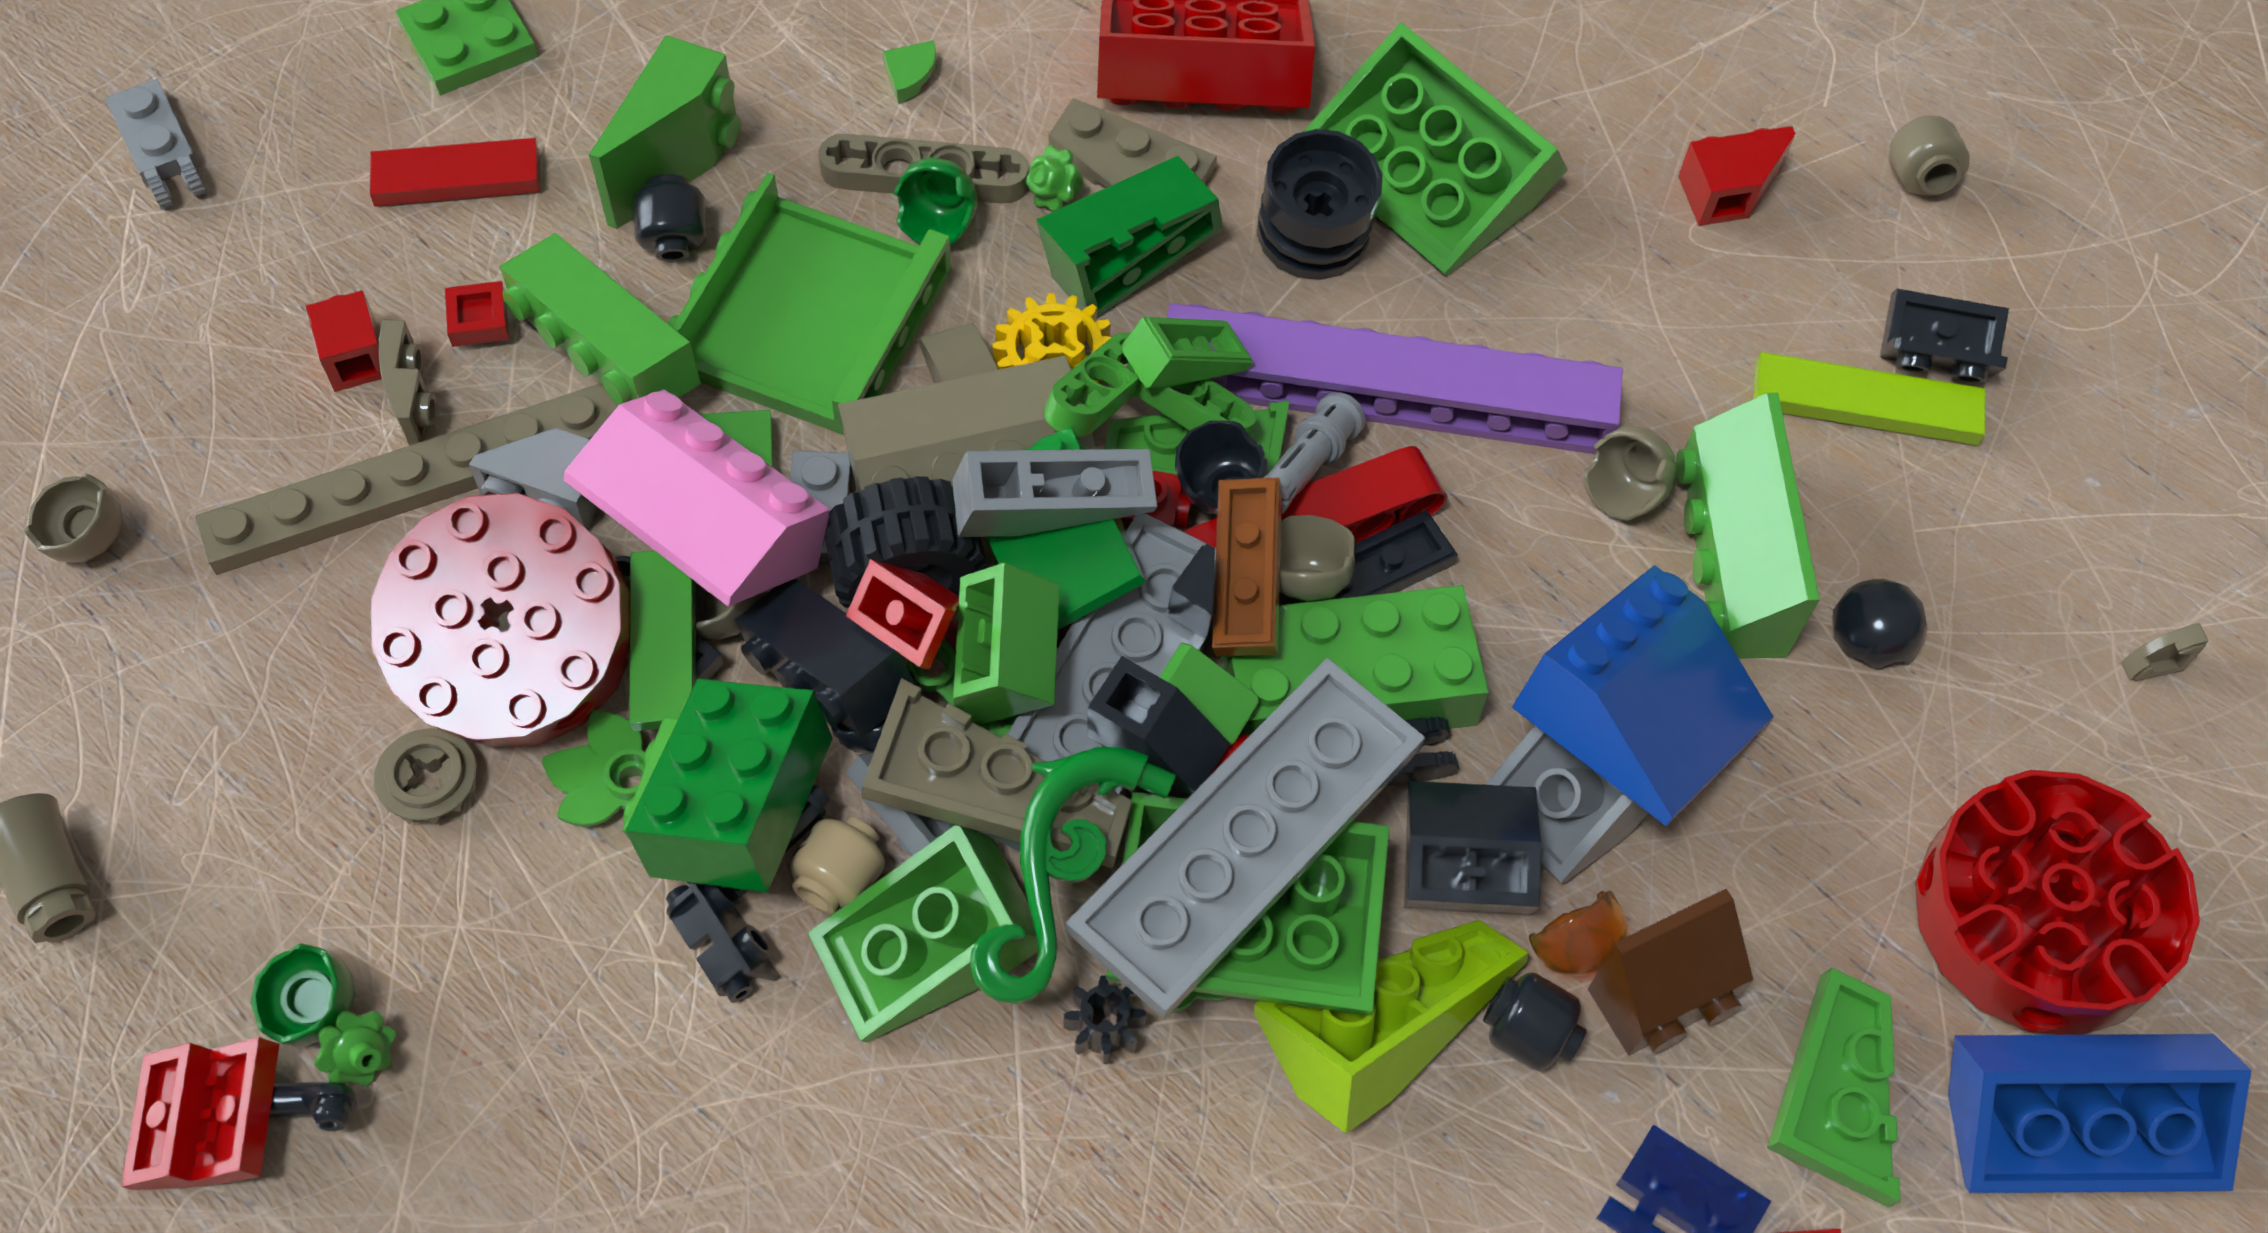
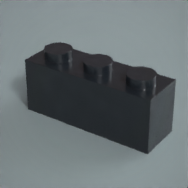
M796 579L776 586L734 619L746 641L740 647L741 651L756 671L762 675L770 671L776 675L779 683L785 688L814 690L826 722L833 727L842 723L861 738L888 716L901 678L915 685L900 653L847 618V613Z

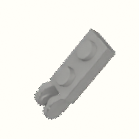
M158 79L105 97L137 170L146 187L150 186L161 210L173 206L171 192L164 180L181 174L187 189L193 193L194 197L207 193L195 169L199 165Z

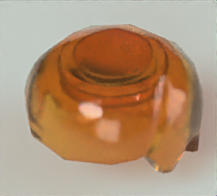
M1601 891L1597 893V900L1591 906H1584L1561 914L1546 925L1541 932L1530 934L1529 941L1540 962L1550 971L1578 977L1598 972L1612 945L1627 937V919L1612 891Z

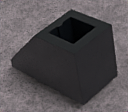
M1121 656L1087 708V736L1106 747H1121L1148 755L1146 762L1176 774L1172 785L1190 796L1214 773L1230 746L1228 740L1178 687Z

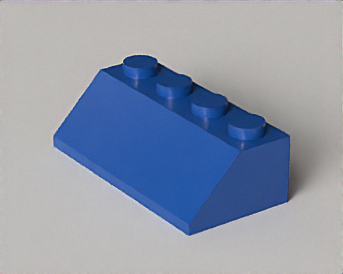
M2215 1034L1955 1035L1948 1098L1964 1185L1969 1193L2233 1191L2251 1069Z

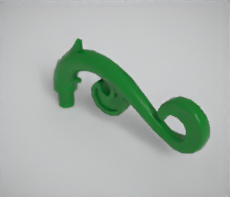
M1095 747L1054 761L1037 762L1032 765V771L1043 775L1045 779L1036 788L1025 812L1020 834V866L1036 933L1038 957L1034 968L1029 974L1023 977L1013 976L1002 968L1000 953L1003 947L1011 941L1025 939L1027 934L1023 927L1018 924H1005L992 928L980 936L971 950L970 969L975 984L984 995L1000 1003L1018 1004L1033 999L1045 990L1052 977L1057 958V935L1049 876L1067 883L1085 881L1099 869L1106 856V839L1098 825L1085 819H1075L1061 825L1060 833L1068 837L1071 842L1069 850L1061 852L1053 848L1051 844V831L1057 815L1066 802L1080 790L1100 784L1097 791L1100 796H1105L1120 786L1134 791L1135 787L1138 786L1166 798L1176 774L1146 762L1148 755L1121 747Z

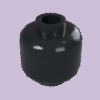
M674 174L657 175L649 178L645 182V186L641 187L634 194L632 203L634 235L636 242L644 250L655 253L658 260L677 262L687 259L690 251L704 244L707 236L705 198L703 193L696 186L691 185L687 178Z
M1533 972L1520 976L1518 980L1508 976L1492 999L1483 1018V1022L1491 1026L1489 1030L1490 1043L1498 1050L1536 1071L1546 1070L1557 1058L1568 1064L1581 1046L1587 1032L1586 1028L1577 1024L1581 1015L1579 999Z

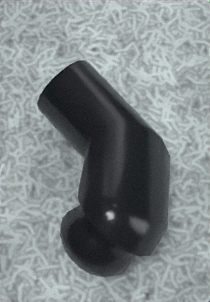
M339 1082L274 1083L269 1118L313 1117L318 1128L331 1132L340 1131L351 1122V1112L357 1107L356 1094L350 1086Z

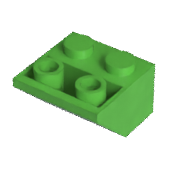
M1001 563L960 577L953 700L955 707L972 715L971 722L976 725L1054 705L1060 584L1007 563Z

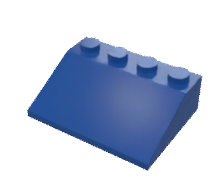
M1653 565L1545 652L1512 706L1515 711L1665 826L1774 717L1704 600L1691 592L1685 582L1678 576L1664 572L1656 565Z

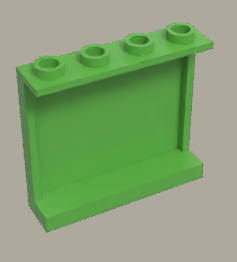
M767 172L757 190L750 191L745 197L740 218L731 232H724L719 239L715 258L706 273L701 272L696 276L691 286L689 300L680 315H673L667 324L690 342L701 383L844 435L837 405L883 394L952 270L950 236L929 229L920 246L908 243L778 197L775 175Z

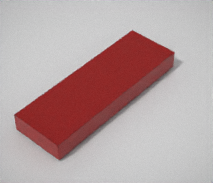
M536 138L370 151L369 194L374 206L540 192V154Z

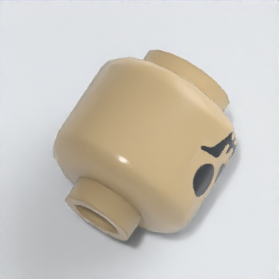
M851 816L845 822L831 818L818 821L791 858L789 867L795 879L792 884L794 892L813 908L829 915L834 914L837 909L839 910L847 903L854 901L858 895L875 884L885 866V858L876 845V842L879 840L876 831L862 820Z

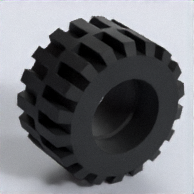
M923 476L889 479L890 481L874 483L864 487V490L851 493L843 498L842 504L835 505L832 508L825 532V542L835 594L838 597L839 603L844 608L850 607L870 559L923 573L958 596L960 593V577L987 568L981 538L958 537L954 492L951 481L944 479L930 480L929 477Z

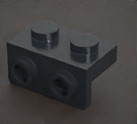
M1897 288L1891 293L1880 357L1896 360L1895 367L1904 371L1927 373L1930 372L1931 367L1953 370L1951 377L1956 380L1984 383L1987 381V377H1993L2006 370L2008 357L2001 356L2009 308Z

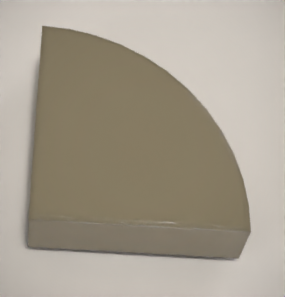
M2200 623L2192 624L2151 640L2129 654L2121 664L2129 680L2135 681L2184 671L2204 649L2209 640Z

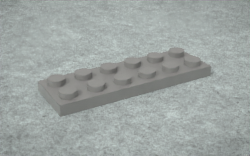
M1145 513L1136 515L1126 533L1146 582L1072 623L1056 653L1054 705L1019 714L1008 735L1027 744V752L1044 761H1054L1095 747H1106L1087 736V708L1121 656L1159 677L1181 642L1190 644L1202 652L1213 632L1214 594L1213 615L1206 638L1199 636L1170 618L1167 611L1172 586L1202 545L1205 546L1206 543ZM1215 548V554H1214V590H1215L1216 548ZM1122 786L1113 789V791L1121 795L1125 790ZM981 832L1020 852V842Z
M1326 658L1066 922L1065 932L1165 1020L1422 748L1425 737L1329 658Z

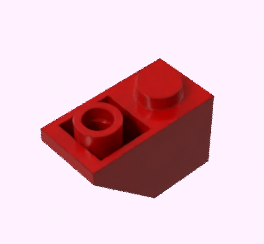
M1793 126L1774 129L1760 128L1749 133L1723 137L1709 136L1690 142L1678 178L1698 226L1750 218L1782 169L1796 135Z

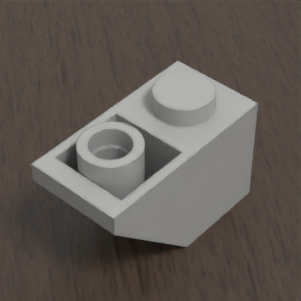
M553 428L474 455L469 463L480 495L519 493L564 508L587 530H589L600 511V508L563 481L566 468L590 439Z

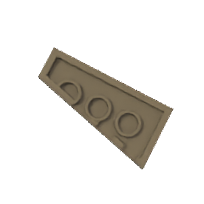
M901 678L862 785V799L1020 842L1026 809L1036 788L1045 779L1043 775L1032 771V765L1037 762L1046 761L1027 752V744L1006 733L1002 738L971 722L972 715L949 703L944 708L922 696L921 688ZM1100 784L1080 790L1061 808L1051 831V844L1053 848L1061 852L1069 850L1071 842L1068 837L1060 833L1061 825L1071 820L1085 819L1098 825L1106 839V856L1101 865L1113 868L1130 813L1132 800L1113 790L1105 796H1100L1097 793Z

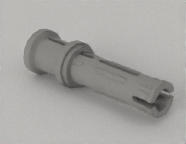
M1332 392L1324 396L1316 406L1315 415L1305 418L1297 427L1293 446L1286 451L1273 466V469L1264 477L1280 478L1282 484V514L1289 507L1295 496L1301 492L1316 474L1321 465H1329L1337 461L1345 451L1346 441L1356 438L1364 428L1366 420L1364 410L1358 401L1350 395L1342 392Z

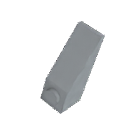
M1150 449L966 451L952 479L958 537L1021 536L1154 512L1157 508Z

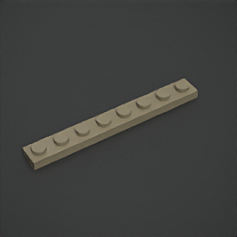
M602 383L196 515L208 562L215 574L219 575L477 489L478 486L469 466L474 455L553 428L591 439L618 405L610 398Z

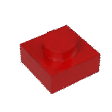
M502 281L445 288L447 335L452 347L510 340L508 310L502 296V292L505 291Z

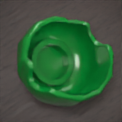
M929 157L911 163L899 179V184L893 192L899 202V214L896 219L897 225L919 245L929 229L950 236V246L954 245L970 227L977 211L978 199L971 176L967 175L964 168L949 160Z
M297 944L291 950L274 956L255 977L250 1003L258 1024V1030L267 1037L286 1045L309 1046L320 1042L318 1034L325 1026H336L337 1016L341 1012H351L356 995L353 976L343 961L335 954L309 944Z

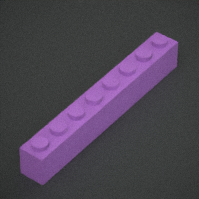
M1169 304L1167 318L1228 321L1252 358L1253 364L1247 371L1209 379L1243 399L1248 404L1269 407L1271 402L1290 400L1288 410L1315 413L1316 406L1324 396L1332 392H1342L1358 401L1364 410L1365 421L1595 454L1596 452L1594 448L1595 443L1600 439H1604L1605 435L1619 427L1623 368L1607 366L1595 361L1579 362L1551 358L1539 353L1523 354L1495 350L1477 344L1467 346L1440 342L1422 336L1405 337L1377 333L1367 328L1349 329L1321 325L1311 320L1293 321L1266 317L1255 312L1238 313L1210 309L1199 304ZM1209 341V344L1211 345L1213 350L1216 351L1211 342ZM1171 388L1179 393L1185 394L1184 392L1176 388Z

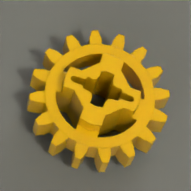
M1048 293L1046 304L1038 305L1034 299L1028 297L1025 298V312L1021 313L1016 309L1009 308L1007 310V324L996 325V342L992 343L993 359L997 364L998 370L1066 355L1072 370L1088 357L1085 355V345H1083L1085 342L1090 346L1092 354L1112 338L1110 337L1111 323L1108 319L1097 321V307L1093 304L1083 310L1078 309L1077 296L1071 295L1065 304H1058L1054 293ZM1019 345L1024 347L1025 358L1023 360L1017 354ZM1094 380L1095 382L1102 385L1101 381Z

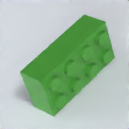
M1463 585L1279 605L1278 654L1221 656L1223 669L1252 690L1259 698L1257 707L1240 734L1251 735L1326 658H1329L1403 720L1439 716L1440 718L1444 717V719H1447L1449 729L1477 726L1489 694Z

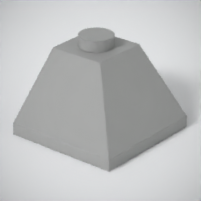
M1536 726L1530 730L1485 783V785L1536 787L1541 835V863L1561 883L1570 880L1629 836L1648 814L1646 810Z

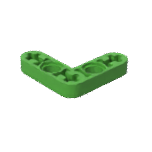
M1130 333L1114 335L1059 379L1052 387L1044 408V418L1052 428L1060 431L1072 427L1078 437L1091 434L1134 396L1188 430L1210 420L1235 421L1242 424L1249 435L1256 421V414L1248 403L1211 379L1162 388H1145L1122 352V345ZM1094 380L1101 381L1111 386L1112 388L1103 386L1095 382ZM1171 388H1176L1184 392L1185 394L1179 393Z

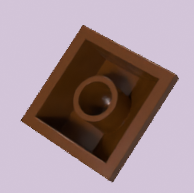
M1724 889L1612 945L1592 980L1588 991L1628 1056L1648 1046L1654 1054L1664 1051L1687 1035L1684 1028L1702 1019L1706 1021L1708 1026H1712L1729 1018L1741 1009L1742 1004L1739 999L1754 979L1734 899L1728 890Z

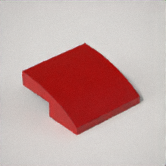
M256 1037L215 1049L186 1043L145 1054L143 1056L121 1187L131 1190L174 1189L223 1184L261 1177L280 1044Z

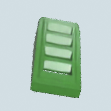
M1142 317L1122 345L1123 354L1145 388L1169 387L1247 371L1253 364L1252 358L1228 321ZM1209 341L1211 342L1216 351L1213 350V348L1209 344Z

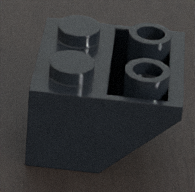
M1409 781L1404 908L1532 915L1540 907L1541 835L1536 787Z

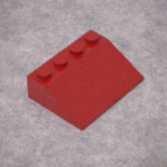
M1102 0L1097 98H1107L1110 103L1122 106L1137 104L1139 100L1160 101L1162 105L1171 108H1185L1192 103H1213L1216 108L1229 111L1240 110L1244 108V105L1266 106L1268 110L1277 113L1294 112L1297 110V107L1310 108L1315 41L1309 1Z

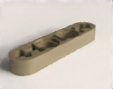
M836 134L822 142L818 150L820 172L823 180L830 186L839 189L893 194L896 186L899 184V179L905 172L897 174L887 172L883 169L885 163L893 159H903L911 164L922 159L935 157L953 161L963 167L967 175L972 178L977 199L980 202L1012 203L1020 200L1028 190L1026 183L1027 175L1029 174L1028 161L1024 155L1009 148L856 134ZM841 158H848L846 165H837L841 162ZM867 159H872L873 169H867ZM975 168L980 169V179L975 178ZM1001 172H1010L1008 180L999 179Z

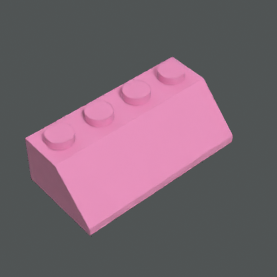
M666 390L652 392L646 396L619 404L566 468L563 479L564 482L728 607L818 568L831 509L808 494L803 487L793 483L768 465L760 456L750 452L725 434L720 427L710 423L685 405L677 396Z

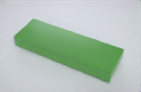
M655 550L631 552L629 723L634 731L659 729L663 717L678 719L696 683V582Z

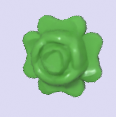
M1048 145L1045 148L1044 156L1037 155L1031 163L1026 183L1030 191L1034 193V204L1036 206H1047L1051 211H1056L1062 208L1063 201L1070 202L1073 199L1074 193L1080 191L1083 185V178L1079 173L1078 167L1072 164L1073 153L1070 150L1060 151L1056 146Z
M343 1011L337 1016L336 1026H325L318 1034L321 1047L314 1065L320 1072H329L327 1077L329 1082L344 1084L353 1082L366 1086L373 1081L375 1070H386L391 1065L390 1046L396 1037V1033L389 1025H383V1016L377 1011H370L362 1015Z

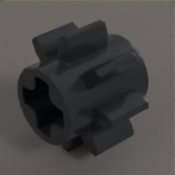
M1101 975L1098 986L1093 987L1088 992L1078 986L1073 989V1001L1080 1011L1064 1013L1063 1026L1064 1029L1070 1031L1080 1030L1075 1041V1053L1077 1055L1090 1049L1095 1053L1101 1054L1103 1064H1108L1111 1053L1121 1047L1131 1053L1136 1050L1137 1039L1129 1028L1135 1029L1145 1026L1146 1011L1130 1009L1134 997L1133 991L1127 986L1120 990L1109 985L1106 975ZM1111 1013L1116 1016V1025L1107 1020L1102 1021L1098 1026L1093 1024L1094 1014L1101 1019L1109 1017Z

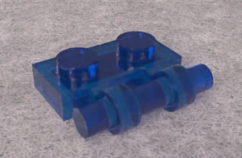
M1653 1124L1615 1185L1637 1199L1638 1203L1632 1211L1609 1196L1596 1219L1616 1233H1666L1652 1224L1657 1213L1687 1233H1754L1772 1201Z

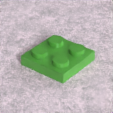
M421 0L395 10L403 32L439 96L538 58L535 43L509 0Z

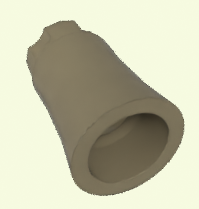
M45 793L21 795L0 803V888L5 894L17 921L25 925L29 936L35 943H56L78 934L85 925L96 917V910L88 897L90 888L77 864L66 835L58 800L54 796Z

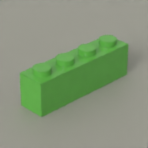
M557 233L552 234L499 266L507 288L502 292V296L510 312L519 321L527 319L531 322L549 347L555 349L559 346L565 351L583 376L588 377L592 374L599 380L607 394L617 405L662 390H666L679 398L701 384L690 342Z

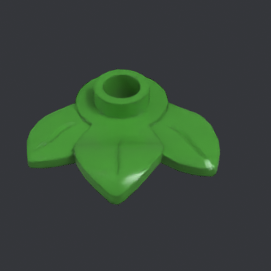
M594 710L591 713L587 731L589 745L561 750L542 758V765L553 786L567 795L559 806L557 817L559 820L575 826L587 827L598 825L607 821L620 809L625 810L630 798L635 796L639 785L632 788H624L622 785L631 776L642 777L645 769L644 758L646 751H643L640 731H634L629 720L607 711Z

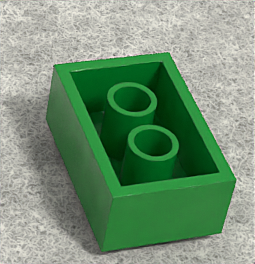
M697 679L625 829L649 877L761 892L769 891L833 740L814 690Z

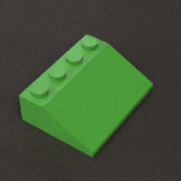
M1402 22L1396 26L1303 131L1314 129L1340 131L1359 140L1376 157L1383 178L1381 197L1375 216L1446 277L1527 215L1568 171L1558 149Z
M1133 792L1123 864L1187 799L1168 796L1163 798L1159 795ZM1352 821L1192 991L1371 1016L1374 1002L1389 826ZM1107 969L1106 980L1120 981Z

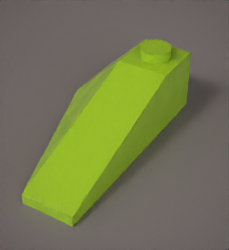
M1476 920L1414 939L1411 950L1381 959L1378 957L1373 1012L1371 1016L1267 1001L1255 1003L1254 1015L1297 1097L1347 1134L1389 1104L1495 996L1504 980L1508 976L1513 977L1527 963L1529 952L1481 920Z

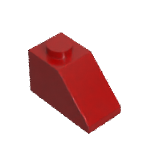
M870 559L846 617L920 668L930 669L959 604V596L923 573Z

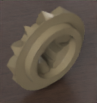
M435 728L420 729L401 736L386 748L375 768L374 787L380 802L388 813L392 812L401 817L409 825L414 820H427L437 824L440 816L450 811L461 812L463 800L469 792H476L475 777L476 769L479 767L471 748L461 737ZM415 763L420 769L425 768L431 773L439 769L436 774L440 780L441 788L438 790L435 788L431 789L428 785L422 784L414 789L419 782L412 765Z

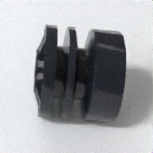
M1323 129L1296 133L1277 146L1267 163L1256 234L1263 252L1278 268L1297 277L1325 279L1341 275L1359 262L1368 247L1370 233L1373 228V219L1377 213L1382 192L1383 175L1376 157L1359 140L1340 131Z

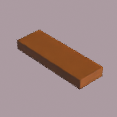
M1279 477L1219 480L1212 640L1215 656L1278 654L1282 484Z

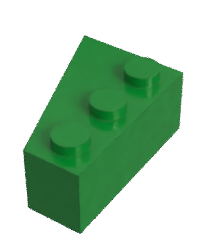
M1178 155L1036 219L1052 278L1068 297L1071 295L1077 296V307L1080 310L1092 304L1097 307V318L1223 229L1219 199Z

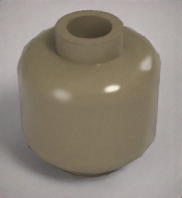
M1929 115L1916 118L1905 124L1895 134L1890 144V160L1904 187L1915 195L1932 196L1945 193L1963 179L1969 168L1970 154L1954 124L1944 117Z

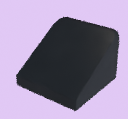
M1207 543L1205 546L1202 545L1172 586L1167 609L1170 618L1204 638L1208 636L1211 624L1214 594L1215 548Z

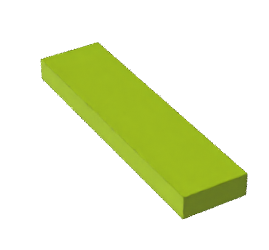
M1760 352L1755 363L1753 399L1765 393H1778L1782 413L1977 446L1985 436L1986 388Z

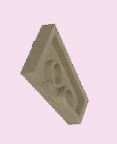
M1072 98L1049 133V145L1056 146L1060 151L1070 150L1073 153L1072 164L1078 167L1079 173L1092 184H1102L1106 188L1177 155L1205 185L1216 170L1217 155L1075 98Z

